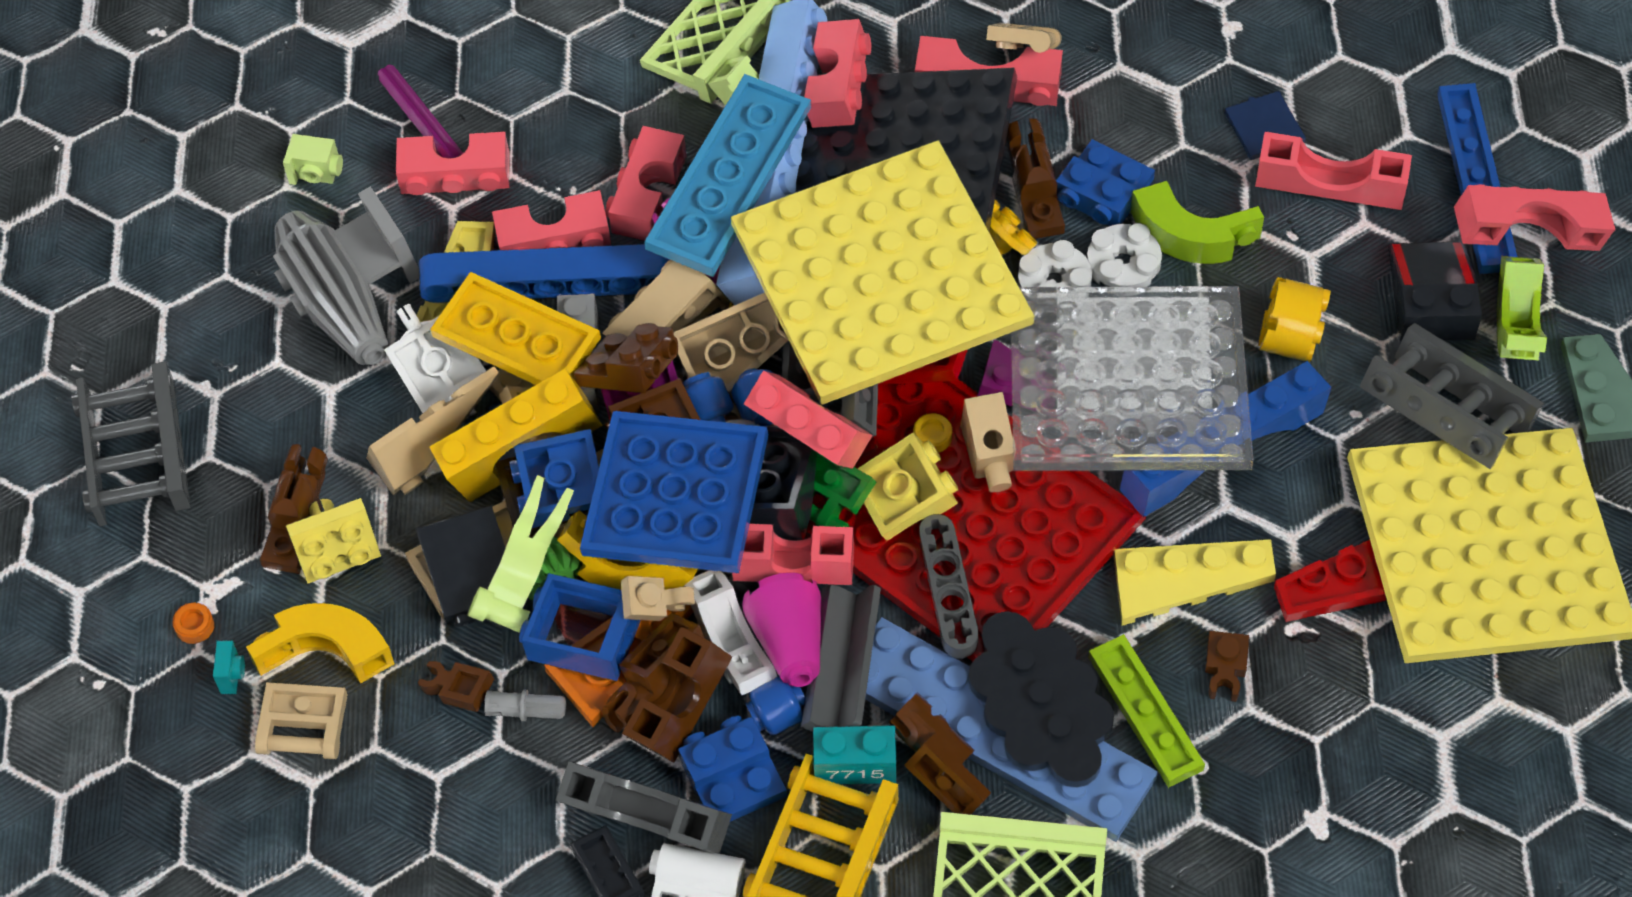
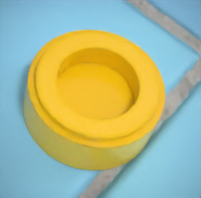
M935 413L921 416L914 424L913 433L923 443L929 440L938 453L944 451L950 445L952 426L944 416Z

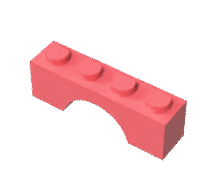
M920 36L915 72L1015 68L1018 78L1013 102L1031 103L1037 106H1057L1063 50L1049 49L1039 53L1035 52L1031 47H1026L1024 52L1012 62L998 66H987L967 58L959 49L956 39Z
M1265 132L1255 187L1402 210L1412 155L1375 149L1368 156L1358 160L1335 161L1313 153L1307 148L1301 137Z
M1479 184L1468 185L1454 206L1463 244L1498 245L1511 225L1530 223L1551 232L1565 249L1600 251L1615 231L1606 193L1560 191L1549 188L1526 189L1516 186L1492 187Z

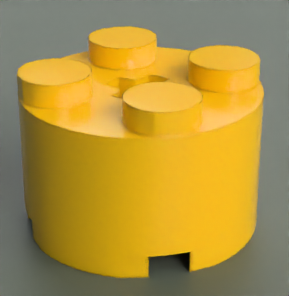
M1277 277L1269 296L1271 302L1268 310H1265L1258 344L1260 346L1259 350L1311 362L1315 345L1320 343L1323 335L1325 322L1320 321L1321 313L1327 309L1331 291L1322 287Z

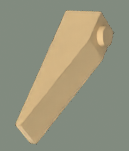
M765 292L674 332V336L678 340L677 357L687 379L701 373L710 372L711 376L722 378L728 392L732 391L734 383L744 371L753 368L758 369L789 341Z
M495 366L456 390L451 395L452 399L447 403L444 400H439L431 405L419 416V422L415 423L413 418H410L369 446L366 458L392 495L400 490L406 495L424 482L421 476L426 473L435 461V457L429 447L459 429L496 380L499 372Z

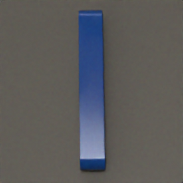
M645 244L432 253L423 256L418 263L420 295L425 301L432 303L450 302L470 272L530 299L557 298L559 295L595 294V296L637 294L641 288L649 285L660 274L662 267L670 259L645 250Z

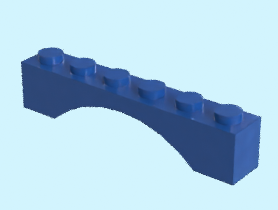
M1306 361L1126 463L1120 491L1136 510L1145 517L1173 501L1204 471L1239 447L1270 433L1284 430L1294 431L1322 415L1332 387Z

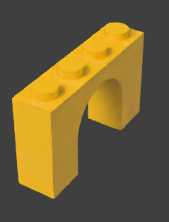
M564 368L436 442L429 448L446 479L469 502H472L501 485L494 465L501 456L519 443L543 433L557 432L565 435L591 429L592 432L603 425L585 393L567 369Z

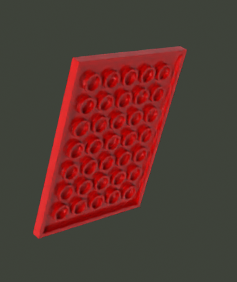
M959 379L946 382L878 385L876 436L871 437L856 462L855 468L858 469L913 433L915 422L923 415L931 413L940 414L947 418L952 426L951 443L944 451L939 452L941 460L935 464L940 473L946 470L958 487V491L953 493L958 504L941 515L948 517L955 527L978 628V646L976 651L967 657L972 662L984 653L981 643L982 630L990 617L1005 611L1015 612L1025 617L1032 625L1034 631L1048 627L1114 555L1115 549H1119L1146 519V516L1143 517L1124 495L1010 415H1008L1016 451L1013 471L1009 472L1012 486L1001 492H990L986 477H974L961 429L964 399L978 397L976 391ZM815 493L812 504L823 509L828 499ZM864 503L856 515L843 508L839 519L848 523L849 527H853V573L870 586L874 584L880 587V593L941 638L920 546V524L922 521H917L887 541L880 534ZM811 520L805 535L807 539L812 536L813 526H815V523ZM933 529L931 534L935 537L936 550L943 548L942 534H940L939 529ZM940 561L933 569L941 576H948L956 568L949 561ZM955 595L946 596L941 602L942 606L950 611L958 610L964 604L963 600ZM961 621L954 623V638L958 640V644L966 643V637L962 635Z

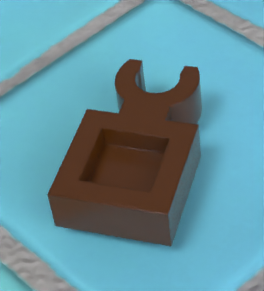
M1209 630L1205 673L1216 674L1212 677L1209 685L1208 694L1210 699H1215L1218 687L1226 686L1232 692L1231 701H1237L1240 692V682L1237 677L1245 678L1247 671L1249 635Z
M429 661L427 664L431 674L437 676L430 681L419 679L418 684L424 693L428 695L438 694L444 704L478 712L487 690L490 689L494 681V677L488 670L455 662L451 671H447L441 663Z

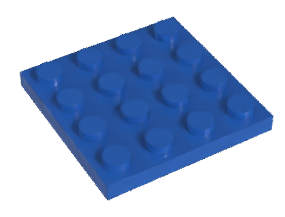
M613 411L580 545L582 556L739 573L769 435L767 427Z

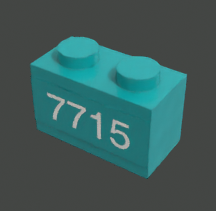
M895 726L813 727L814 776L837 784H881L883 779L896 783Z

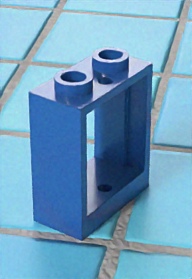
M548 573L544 586L538 587L533 599L534 610L530 620H525L520 630L519 641L523 644L527 660L618 681L621 673L619 664L627 657L641 620L624 619L622 591L620 589ZM560 604L613 616L599 653L546 640Z

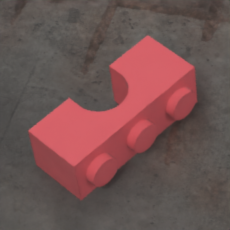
M860 19L818 22L813 50L822 73L826 74L808 76L804 97L811 100V109L807 116L812 128L854 125L856 111L862 107L860 88L861 82H865L867 78L865 59L866 55L871 53L869 33H864Z
M643 126L638 139L634 138L631 141L628 152L629 162L626 168L621 167L617 178L618 189L615 196L608 198L605 208L606 217L610 221L611 233L646 240L654 226L652 215L655 212L659 217L664 210L661 206L663 203L662 193L646 189V187L655 182H666L676 185L687 157L684 135Z
M505 132L469 134L468 149L456 158H443L439 156L433 136L397 138L396 176L401 194L422 195L435 192L458 193L470 190L494 191L509 188L510 153Z
M600 190L564 197L566 213L559 222L551 225L535 222L530 215L528 205L493 211L492 215L499 250L611 246L609 227Z
M763 370L744 405L836 465L853 469L873 435L844 416L819 405L809 398L810 395L780 375Z
M750 524L740 572L732 573L733 581L759 582L766 577L779 573L795 572L802 574L804 580L811 583L813 579L817 584L852 585L854 559L853 527L813 526V533L810 538L792 541L778 537L774 533L772 524Z

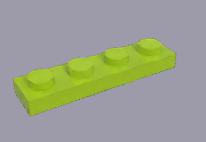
M1123 634L1089 650V660L1168 788L1204 771V761L1126 636Z

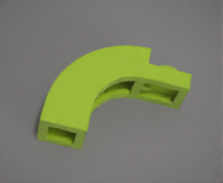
M1167 181L1132 192L1130 212L1135 223L1146 225L1150 230V234L1158 241L1161 251L1174 258L1200 264L1223 263L1232 260L1234 246H1246L1261 238L1264 216L1259 206L1219 218H1204L1186 211L1177 202Z
M1501 256L1496 332L1500 358L1539 361V353H1545L1547 337L1542 331L1540 324V300L1544 263L1540 259Z

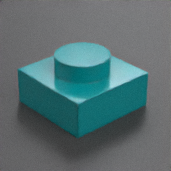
M217 641L213 670L214 681L220 694H237L238 679H243L245 674L244 656L238 654L233 641Z

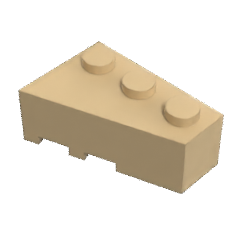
M669 260L662 267L660 274L649 285L644 286L637 292L634 301L623 312L616 314L610 320L608 328L603 334L607 336L620 333L628 337L638 325L653 323L660 327H671L673 332H676L703 320L717 308L722 310L728 309L730 301L704 273Z

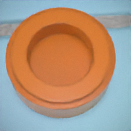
M201 603L185 604L174 614L173 627L177 636L183 642L189 644L203 642L214 630L213 616L210 610Z

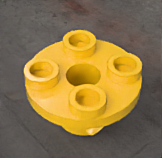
M995 200L989 233L1000 254H1006L1012 248L1022 255L1028 254L1038 244L1037 241L1025 229L1022 228L1020 230L1017 227L1021 221L1012 210L1006 206L1000 210L1001 206Z

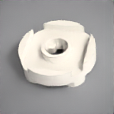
M1141 223L1133 225L1116 224L1093 233L1092 241L1088 247L1087 259L1092 268V279L1100 285L1101 281L1103 284L1110 286V291L1129 294L1139 292L1151 284V280L1160 271L1162 252L1158 241L1150 234V230L1146 225ZM1119 254L1132 256L1128 264H1123L1121 259H1115V257L1119 256Z
M1059 240L1055 243L1040 245L1020 259L1018 286L1027 303L1037 309L1039 306L1050 308L1051 313H1056L1057 296H1088V291L1091 288L1092 268L1086 256L1075 249L1071 242ZM1050 273H1059L1062 275V282L1056 283L1054 279L1047 280L1046 278L1049 277Z

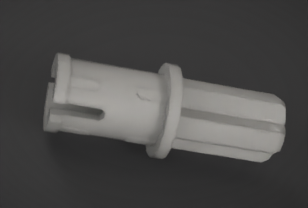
M523 689L522 693L487 690L485 696V716L519 717L521 721H526L527 717L561 719L565 716L566 700L563 696L529 694L526 689Z

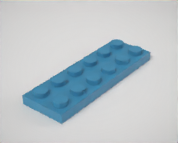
M744 74L647 236L645 250L713 277L737 237L731 225V216L753 209L809 113L811 100Z

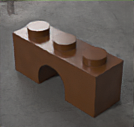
M681 627L662 660V663L670 669V680L665 692L654 702L641 698L622 734L648 750L675 763L679 755L678 748L684 746L683 741L691 734L729 665L732 656L713 642Z

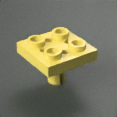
M361 498L335 508L331 500L320 499L324 512L320 511L318 503L315 501L309 508L311 517L286 525L307 583L328 578L335 573L357 565H363L370 560L381 557Z

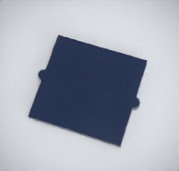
M1280 91L1258 98L1249 97L1246 102L1225 108L1224 113L1250 160L1260 158L1265 132L1301 137L1304 143L1306 141L1305 135Z

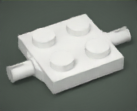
M407 304L403 307L411 318L410 320L402 308L397 310L396 313L408 331L405 332L400 340L385 348L384 351L420 410L424 413L439 400H444L446 403L452 399L451 395L456 390L486 372V369L479 358L433 338L430 329L438 317L433 320L420 322L411 305ZM473 409L470 416L475 415L477 412Z

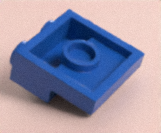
M1092 139L1079 157L1074 156L1057 178V199L1064 206L1072 209L1075 208L1091 216L1100 224H1107L1109 226L1122 224L1131 211L1132 192L1149 186L1154 180L1155 170Z
M591 429L514 446L516 460L509 462L514 484L522 482L524 495L517 496L520 514L527 502L537 475L545 478L532 528L540 527L546 522L566 488H570L574 492L562 522L570 519L569 514L576 513L578 510H589L599 471Z
M741 716L731 717L720 725L721 730L708 736L704 732L694 733L683 741V747L678 748L680 763L700 804L732 814L730 822L787 797V790L770 758L769 749L753 717L745 720Z

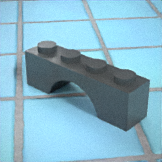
M569 761L556 797L557 802L662 835L668 839L718 854L720 853L732 816L730 813Z

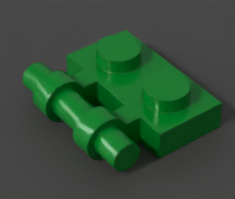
M817 453L813 497L817 493L828 499L823 509L812 504L810 520L815 523V526L849 527L848 523L839 519L841 511L844 508L856 515L877 482L871 476L855 467L852 469L836 465L820 453Z

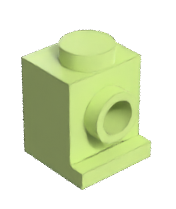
M748 55L728 59L707 83L725 105L744 74L759 79V74L750 65L751 59Z
M292 134L283 165L289 184L296 185L298 179L309 183L323 182L333 184L335 176H340L343 158L342 155L338 154L334 139Z

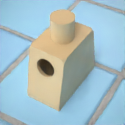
M1003 392L964 399L961 429L974 477H986L990 492L1007 490L1012 486L1009 472L1013 471L1016 451Z

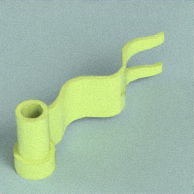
M537 475L527 502L512 529L504 554L488 589L478 588L467 616L482 622L484 619H487L520 633L523 622L528 620L530 611L523 609L537 580L548 547L564 518L574 490L570 488L565 489L551 515L534 537L531 538L529 535L536 517L545 479Z

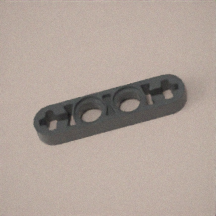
M933 514L927 516L920 524V546L941 641L945 652L950 656L966 658L976 651L978 646V628L958 540L952 521L944 515ZM933 529H939L940 534H942L943 548L936 550L935 537L931 534ZM940 561H949L956 569L951 575L941 576L933 568ZM955 595L960 597L964 604L960 609L950 611L945 609L941 602L946 596ZM960 621L962 635L966 637V643L958 644V640L954 638V623Z

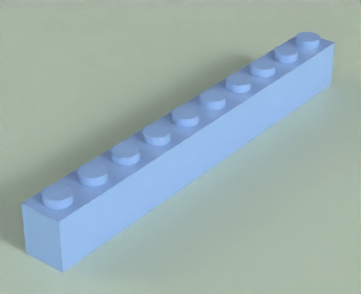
M792 0L773 6L759 74V80L803 97L808 76H817L819 63L813 50L818 22H827L824 10L819 8L814 0ZM808 116L804 119L753 208L795 193L798 169L802 160L801 153L804 137L807 134ZM738 237L735 238L720 264L716 283L734 305L764 293Z

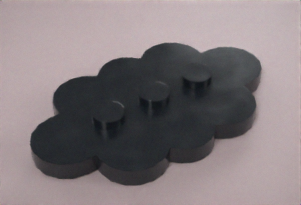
M1008 611L996 613L983 626L981 643L984 653L974 659L970 666L968 679L973 694L985 702L984 719L987 727L995 734L1005 737L1004 749L1006 756L1014 766L1027 771H1036L1048 767L1053 777L1065 786L1077 788L1088 785L1096 779L1100 772L1102 754L1098 744L1109 737L1114 721L1112 706L1105 698L1096 694L1098 678L1095 670L1087 663L1076 660L1077 647L1074 639L1068 632L1055 627H1046L1034 631L1028 620L1018 613Z

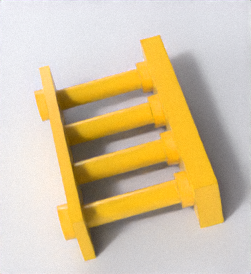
M806 754L801 767L795 765L791 771L787 788L791 791L757 873H750L747 877L743 889V897H808L770 884L778 863L834 881L835 887L839 888L836 897H861L899 801L898 784L883 779L878 792L871 791L870 794L814 776V756ZM807 791L863 809L864 814L868 815L864 828L857 827L856 830L800 812L799 810ZM792 827L849 845L850 850L854 851L850 863H842L839 866L786 848L785 844Z

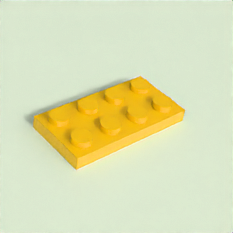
M473 272L468 274L430 329L433 338L535 385L564 368L567 369L574 379V372L591 354L601 339L598 329Z

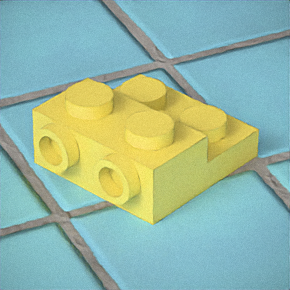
M911 433L858 468V470L871 476L877 482L864 501V504L880 534L887 541L917 521H923L927 516L933 514H942L958 504L953 493L958 491L956 483L946 470L940 473L935 464L941 460L939 453L929 440L923 443L914 433Z

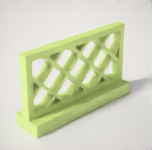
M692 0L640 59L641 66L697 90L701 100L712 104L718 96L707 84L728 59L748 55L751 59L767 40L773 6L791 0H758L745 5L744 0H740L741 6L721 11L720 4L733 0ZM716 5L717 12L697 17V13L701 8ZM743 16L736 26L724 27L723 21ZM719 22L720 30L704 34L700 33L699 27ZM695 28L696 36L676 40L681 31ZM723 39L716 49L704 52L703 44ZM699 46L700 53L680 58L679 50ZM675 53L676 59L662 63L656 61L662 54ZM702 63L693 76L682 70L684 67Z
M941 812L933 897H942L943 890L955 880L959 882L970 897H982L997 884L1008 897H1016L1003 879L1019 866L1023 868L1035 883L1019 897H1029L1037 889H1040L1046 897H1054L1044 884L1061 870L1076 886L1065 897H1075L1080 892L1084 897H1092L1086 887L1093 882V897H1101L1107 828ZM947 844L966 845L975 857L959 870H956L946 858ZM974 846H982L986 848L979 853V851ZM995 848L1007 849L1016 860L999 875L984 859ZM1016 850H1022V851H1028V852H1026L1023 856H1020V855L1016 852ZM1037 852L1048 853L1057 864L1056 867L1041 879L1025 862ZM1057 854L1069 856L1062 861ZM1078 856L1096 858L1095 873L1083 883L1067 867ZM980 862L993 880L975 893L962 878V875ZM946 867L952 875L944 881Z

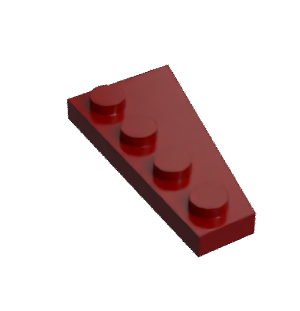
M1370 540L1355 547L1350 545L1341 549L1336 556L1323 562L1318 560L1276 580L1274 585L1285 622L1387 601Z

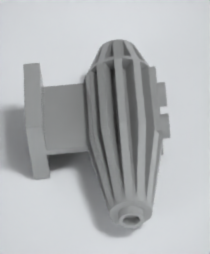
M370 186L358 193L367 212L336 230L303 211H292L285 214L278 220L274 230L276 254L273 255V258L280 268L274 274L285 292L292 288L295 295L290 297V300L301 317L308 314L315 326L318 325L360 365H373L380 362L386 353L384 349L389 347L369 284L399 267L410 284L419 279V267L404 236Z

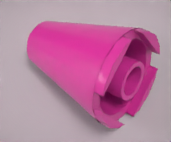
M779 573L758 582L759 588L751 595L749 590L744 594L742 601L743 613L781 680L795 687H803L810 684L820 673L821 593L817 582L813 579L811 583L804 580L803 575L799 573Z

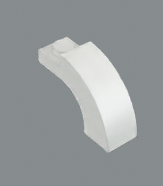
M708 570L695 576L684 585V587L694 589L695 604L691 605L705 639L713 642L732 656L724 672V676L729 684L733 683L742 696L776 678L775 668L754 638L740 609L734 588L724 573Z

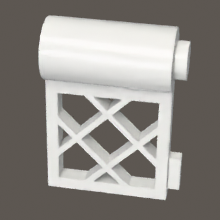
M663 843L661 850L654 849L650 860L649 874L655 875L651 897H662V894L674 897H739L745 873V859Z

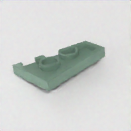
M1601 334L1563 337L1561 349L1585 443L1632 438V379Z

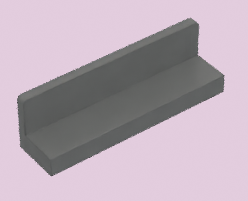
M828 584L822 588L820 673L807 685L801 727L813 732V727H851L861 725L881 591L880 587L873 584L857 595L837 585Z

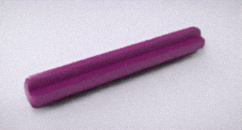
M389 64L385 68H381L378 71L379 81L423 136H433L437 154L443 158L461 156L463 154L461 149L395 66Z

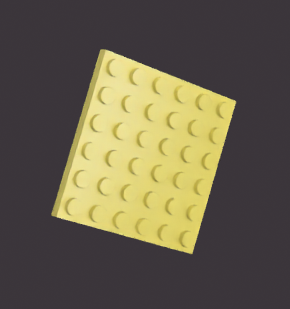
M939 140L731 216V225L821 405L1034 324V314Z
M1573 428L1504 434L1508 439L1491 469L1444 440L1350 449L1347 456L1404 663L1632 639V609Z

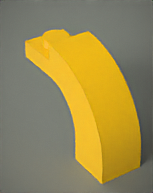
M580 510L570 517L557 539L559 543L583 563L577 573L580 577L589 583L621 590V580L627 576L664 578V589L683 587L694 578L698 570L686 567L582 556L580 545L587 516Z
M326 603L303 604L275 614L274 617L279 628L273 632L261 634L252 644L246 646L253 665L260 676L295 656L309 651H327L341 657L348 664L360 684L395 664L388 644L369 620L351 609Z

